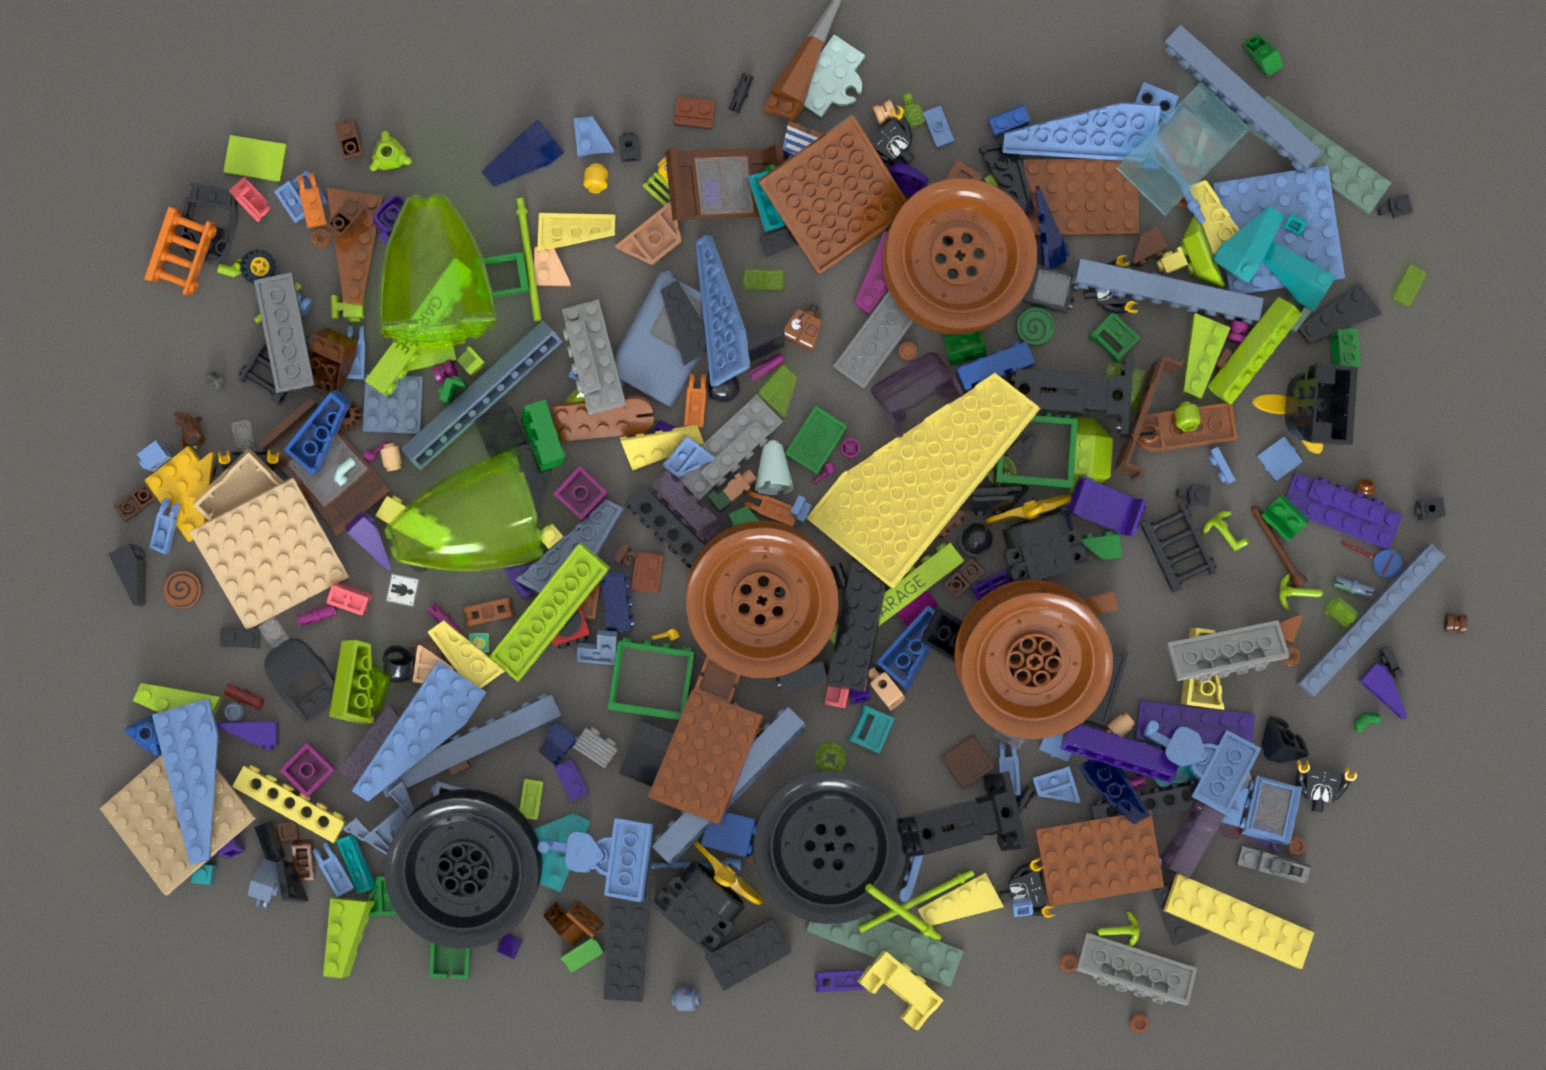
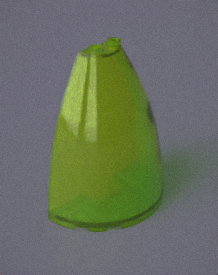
M434 193L430 195V198H422L421 195L406 198L387 242L381 267L379 289V331L381 335L386 339L391 337L395 343L407 345L409 342L415 343L416 347L456 345L464 343L466 338L472 337L477 339L485 335V330L495 327L497 313L484 259L471 231L446 194Z
M502 452L450 474L409 503L384 529L387 540L391 539L393 546L390 547L392 557H396L399 563L447 571H482L537 562L543 558V549L539 548L542 542L541 531L539 527L536 528L535 526L538 517L523 472L519 473L518 471L520 469L519 462L515 456H512V452Z

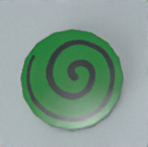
M1038 307L1029 308L1024 311L1018 318L1016 325L1017 334L1020 339L1034 346L1046 343L1053 335L1055 329L1054 319L1051 314L1045 309Z

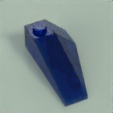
M537 120L482 171V174L495 187L518 176L550 165L564 151L541 122Z
M1038 185L1035 186L1041 257L1045 269H1051L1067 262L1066 256H1069L1068 244L1065 245Z
M1093 759L1078 766L1087 783L1134 825L1151 816L1122 768Z

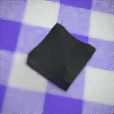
M511 406L475 421L490 457L526 443Z

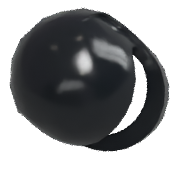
M708 371L707 381L710 399L727 403L737 397L740 391V383L736 376L718 386H711L710 373Z
M971 524L960 534L958 540L959 548L968 556H979L990 549L993 535L984 524Z
M390 646L385 650L382 660L384 663L383 671L386 677L394 683H404L410 680L415 668L411 652L401 646ZM398 652L403 655V659L388 660L387 656L390 653Z

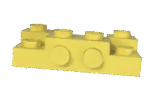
M882 951L875 962L867 967L857 981L873 994L884 983L909 1004L900 1018L914 1030H919L927 1018L940 1006L943 999L925 985L926 981L921 976L913 975L910 972L912 969L907 964L899 963L888 952Z

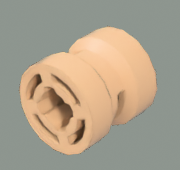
M891 100L884 102V105L872 107L879 125L885 123L887 119L897 118L890 114V109L896 114Z

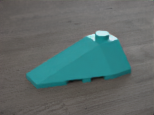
M1268 205L1252 218L1251 222L1245 227L1240 228L1234 236L1224 241L1211 260L1240 280L1249 283L1259 269L1285 216Z
M1273 241L1263 259L1264 264L1275 274L1295 300L1312 311L1316 310L1336 278L1334 274Z

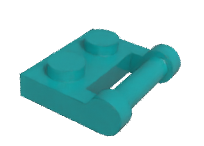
M863 705L861 708L862 713L848 740L880 754L895 718ZM869 714L874 715L865 740L859 739Z

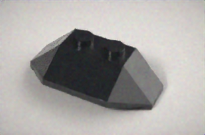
M1028 486L976 487L962 505L968 511L974 512V515H986V511H993V514L1005 513V510L1013 508L1028 491Z

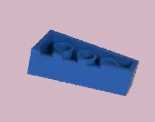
M338 390L330 392L284 449L287 454L312 475L320 472L351 401Z
M929 606L920 613L876 662L907 692L931 650L920 642L935 613Z

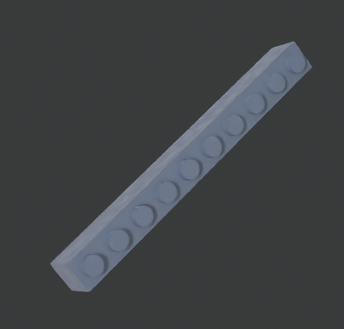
M1182 25L1165 40L1164 47L1168 55L1171 57L1175 56L1184 69L1192 71L1196 80L1199 82L1203 81L1212 94L1220 96L1225 106H1231L1240 119H1245L1249 122L1250 128L1255 132L1259 131L1264 136L1263 139L1269 145L1273 144L1278 148L1277 151L1282 157H1288L1292 161L1291 164L1297 170L1305 172L1321 156L1322 150Z
M1085 259L1075 261L1071 282L1077 284V288L1081 289L1092 287L1099 293L1110 291L1114 292L1113 295L1118 297L1129 295L1136 301L1147 299L1150 300L1151 304L1155 305L1166 303L1169 304L1168 307L1180 309V307L1187 308L1188 312L1192 313L1203 311L1205 315L1211 317L1222 315L1225 320L1240 319L1241 322L1249 325L1260 321L1264 298Z
M542 320L406 443L401 450L421 471L563 341Z
M1432 543L1425 545L1296 684L1310 697H1314L1437 567L1445 556Z
M548 693L537 697L538 701L533 704L528 701L520 705L521 709L513 712V709L503 713V718L496 720L494 717L485 721L486 726L481 728L475 726L468 729V734L462 737L458 734L449 738L451 742L445 745L441 743L383 789L385 797L391 796L388 790L401 779L407 789L463 761L469 760L563 716L554 695L549 696Z

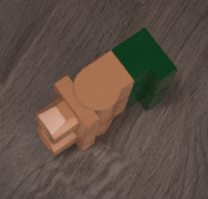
M750 470L742 476L737 473L734 479L719 494H716L714 491L708 495V500L721 513L740 498L743 492L747 494L751 489L750 485L757 478Z

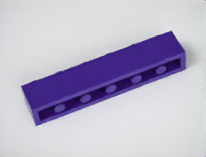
M1082 724L1063 733L1061 750L1168 783L1176 777L1178 764L1167 758L1166 750L1157 749L1150 744L1144 745L1134 739H1125L1115 733H1106L1098 728H1090Z

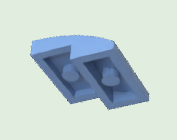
M308 170L300 174L303 177L305 189L312 188L309 181L310 172ZM297 177L274 191L294 223L305 219ZM316 182L323 207L329 201Z

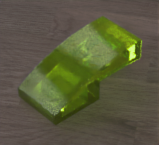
M744 270V289L784 290L785 271Z

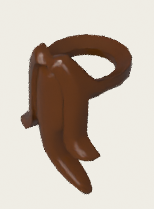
M175 413L176 417L181 418L177 419L175 423L181 425L183 430L182 446L184 448L191 446L193 450L200 448L205 441L199 423L202 421V417L197 416L194 421L188 414ZM187 437H200L199 441L191 445L185 442Z

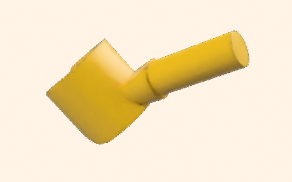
M671 629L662 634L652 636V640L668 636L670 641L679 638L680 635L676 629Z

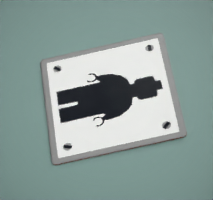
M392 573L386 602L414 607L419 579Z

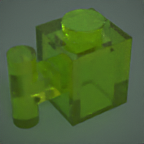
M1341 598L1332 599L1326 606L1328 610L1325 614L1342 628H1346L1350 622H1354L1357 618L1358 612Z

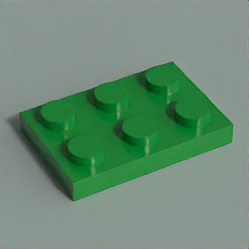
M815 406L785 452V455L817 475L848 426Z

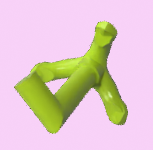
M1221 511L1206 522L1202 535H1206L1214 525L1234 551L1248 545L1249 541L1246 537L1236 541L1229 532L1227 523L1222 520V518L1232 515L1231 511Z
M1287 574L1280 582L1279 600L1286 610L1290 609L1286 596L1320 597L1323 594L1319 589L1287 587L1291 577L1290 574Z
M1126 911L1125 914L1132 925L1107 928L1097 927L1096 933L1100 936L1130 934L1132 937L1127 946L1133 947L1139 938L1141 930L1136 917L1130 911Z

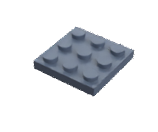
M405 376L403 379H399L396 383L397 388L391 395L388 394L387 397L365 382L363 432L418 434L421 431L424 377Z

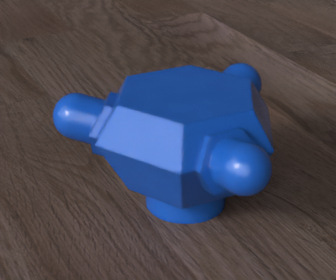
M152 716L135 722L132 727L128 726L125 728V733L133 737L132 740L143 749L152 751L154 756L161 754Z

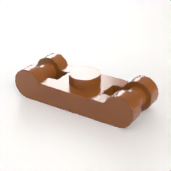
M511 597L462 608L463 614H466L467 621H465L466 627L515 616L510 604L512 603ZM503 605L504 612L499 613L497 606ZM478 611L480 618L474 619L473 612Z

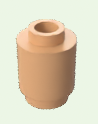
M394 443L383 445L380 453L383 467H386V471L402 469L401 464L403 463L399 446H395Z
M1127 713L1120 714L1107 724L1106 727L1108 729L1106 733H1115L1119 737H1123L1133 729L1132 727L1135 723Z

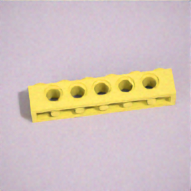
M251 764L249 767L243 766L232 787L332 843L337 841L343 826L347 823L342 814L336 811L334 813L327 811L328 807L324 804L311 802V797L306 798L302 793L299 795L293 792V787L285 783L283 785L277 783V778L269 774L265 776L259 773L260 769ZM256 778L260 779L262 783L259 789L253 786V781ZM272 788L278 790V797L275 799L270 796ZM289 797L295 800L293 808L288 807L286 804ZM306 806L312 809L310 817H306L303 814V809ZM322 816H326L329 819V824L326 827L320 824Z

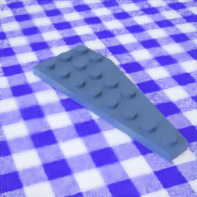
M1120 102L1004 132L1002 153L1153 162L1161 106L1159 104Z
M705 235L697 240L695 244L711 386H718L750 368V358L748 355L746 330L712 236Z
M437 660L351 791L366 801L371 800L462 728L486 692Z
M204 699L152 715L190 865L211 860V834L214 819L213 806L215 804L219 733L210 699Z

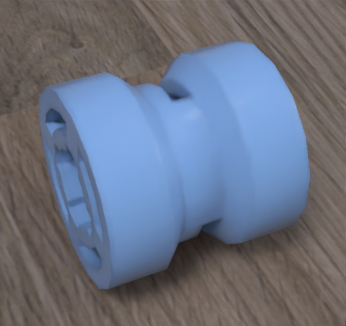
M297 292L301 315L306 316L313 300L308 297L304 298L301 293Z

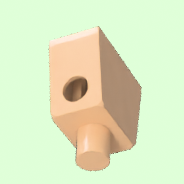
M876 667L869 671V678L872 680L870 683L871 687L890 711L906 700L886 672L881 674ZM886 683L887 686L881 689L880 685Z

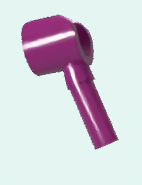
M384 440L373 452L367 449L363 455L364 459L368 462H374L383 445L388 443Z
M831 462L824 465L825 472L812 480L813 483L816 484L824 477L835 473L834 463Z

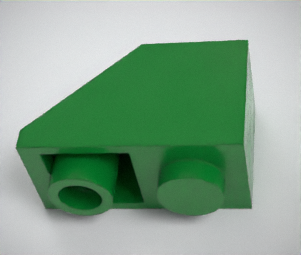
M1258 34L1242 44L1258 70L1267 77L1284 67L1278 50Z
M1114 531L1102 533V537H1095V534L1083 535L1084 539H1082V542L1084 543V548L1098 559L1109 560L1122 557L1119 534L1114 535Z

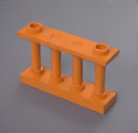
M168 207L144 279L158 282L162 278L183 286L182 294L193 295L198 287L197 280L209 244L216 234L217 229L215 227L217 223L207 221L204 226L183 218L181 209ZM180 224L203 233L200 243L198 244L177 236L175 233L177 225ZM174 242L195 250L196 254L193 262L171 254L168 251L170 244ZM168 260L189 268L190 272L187 280L165 272L162 269L164 262Z

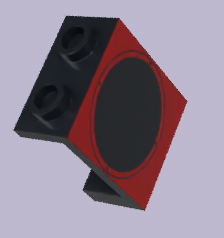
M581 606L552 640L553 647L558 646L561 649L570 646L569 642L576 640L578 643L588 640L587 636L591 635Z

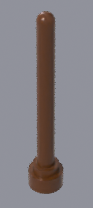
M1253 506L1251 512L1292 576L1291 584L1293 587L1298 588L1308 582L1305 575L1302 576L1301 572L1298 573L1269 524L1262 517L1259 508Z

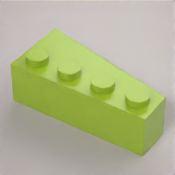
M358 640L341 642L330 717L357 724H374V717H371L373 699L370 696V688L372 687V680L370 679V670L372 669L371 644Z
M342 897L330 898L323 976L334 978L350 976L357 956V949L362 941V934L365 925L368 923L369 913L375 901Z

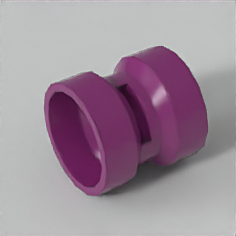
M1231 320L1229 324L1230 332L1226 340L1241 344L1245 340L1244 334L1248 331L1249 325Z
M452 359L446 360L444 364L438 363L432 366L438 383L445 382L446 377L458 376Z
M853 438L845 439L841 444V454L849 459L856 457L860 450L858 441Z

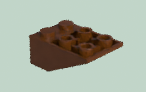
M328 327L313 333L310 362L315 386H312V388L328 395L334 390H338L341 393L356 357L357 340Z

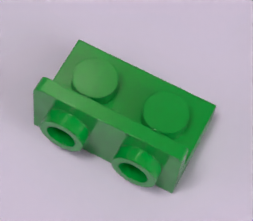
M981 331L970 334H952L943 337L950 365L962 364L965 361L976 360L987 355Z
M1283 494L1262 513L1265 521L1288 542L1310 521Z

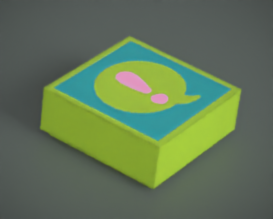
M469 633L470 642L481 651L489 652V633Z

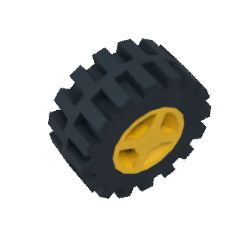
M253 250L246 253L240 262L242 277L247 282L254 284V280L274 276L276 273L275 269H277L275 259L273 260V256L268 254L267 251Z

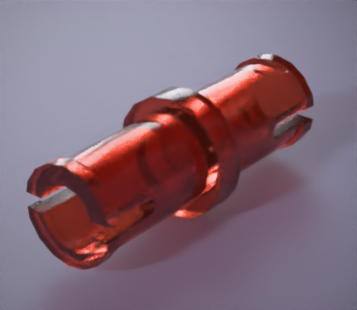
M228 684L224 691V695L238 700L240 704L245 703L258 710L262 708L264 698L249 693L250 691L247 689L242 690L231 684Z

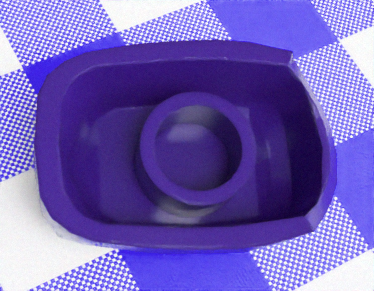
M898 162L894 163L889 169V173L903 194L913 196L928 185L929 178L912 166Z
M393 195L375 212L373 223L383 233L391 232L412 213L409 208L410 204L404 198Z

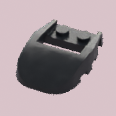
M191 183L192 190L190 196L185 199L182 213L183 218L192 221L195 203L231 210L229 228L215 227L217 229L216 234L211 239L203 262L214 264L224 259L230 250L238 221V201L229 192V189ZM181 225L179 236L199 244L203 233ZM180 245L184 256L193 261L196 251Z
M288 639L267 654L264 661V669L269 680L284 703L305 722L332 702L335 679L327 668L325 661L307 643L299 639ZM315 666L326 682L295 704L284 689Z

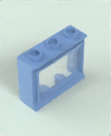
M1257 775L1253 780H1250L1248 785L1250 795L1246 799L1244 806L1246 810L1245 817L1242 816L1240 822L1241 834L1286 846L1291 842L1302 787Z

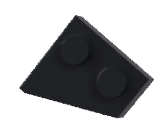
M283 860L276 862L282 900L298 903L307 902L308 897L293 862Z

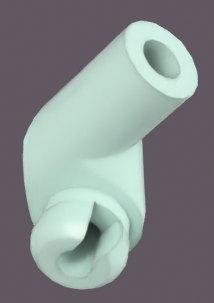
M349 457L337 467L334 481L340 486L347 482V478L344 476L345 473L355 465L352 458Z

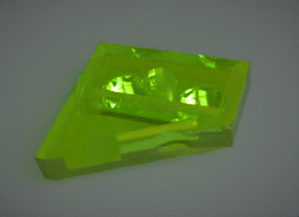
M782 365L760 388L757 394L785 418L797 377Z
M372 663V669L370 670V679L372 680L370 696L373 699V707H371V710L381 712L390 676Z

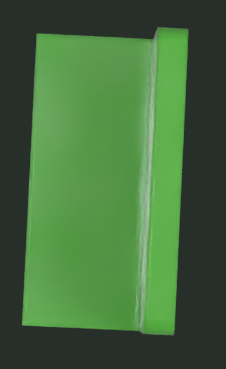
M594 936L562 955L560 959L564 961L572 973L604 953Z

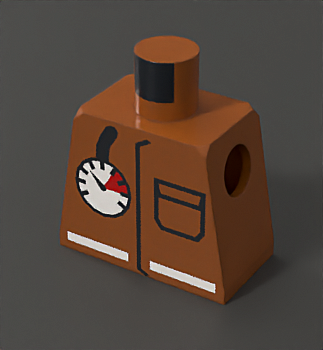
M809 303L806 312L797 309L783 329L785 330L784 339L813 352L822 320L816 318L820 308Z

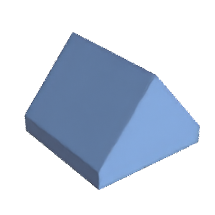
M1031 897L1011 900L1014 917L1033 914Z

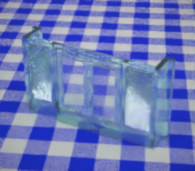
M1200 82L1133 149L1117 169L1166 216L1249 132L1250 128L1210 89Z

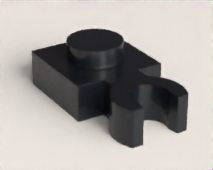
M1390 646L1379 649V658L1383 665L1389 667L1394 679L1404 676Z

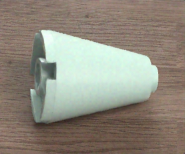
M776 440L768 441L767 444L763 445L755 483V491L758 490L759 494L778 495V491H783L784 494H787L793 490V483L783 445Z

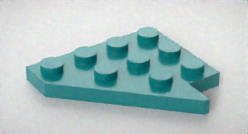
M573 813L538 827L534 831L539 842L553 840L567 843L570 834L574 832L586 833L591 820ZM549 849L547 852L542 853L540 884L558 892L562 891L570 869L565 864L566 852Z

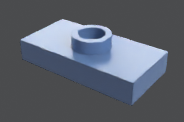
M941 105L923 112L936 149L955 141Z

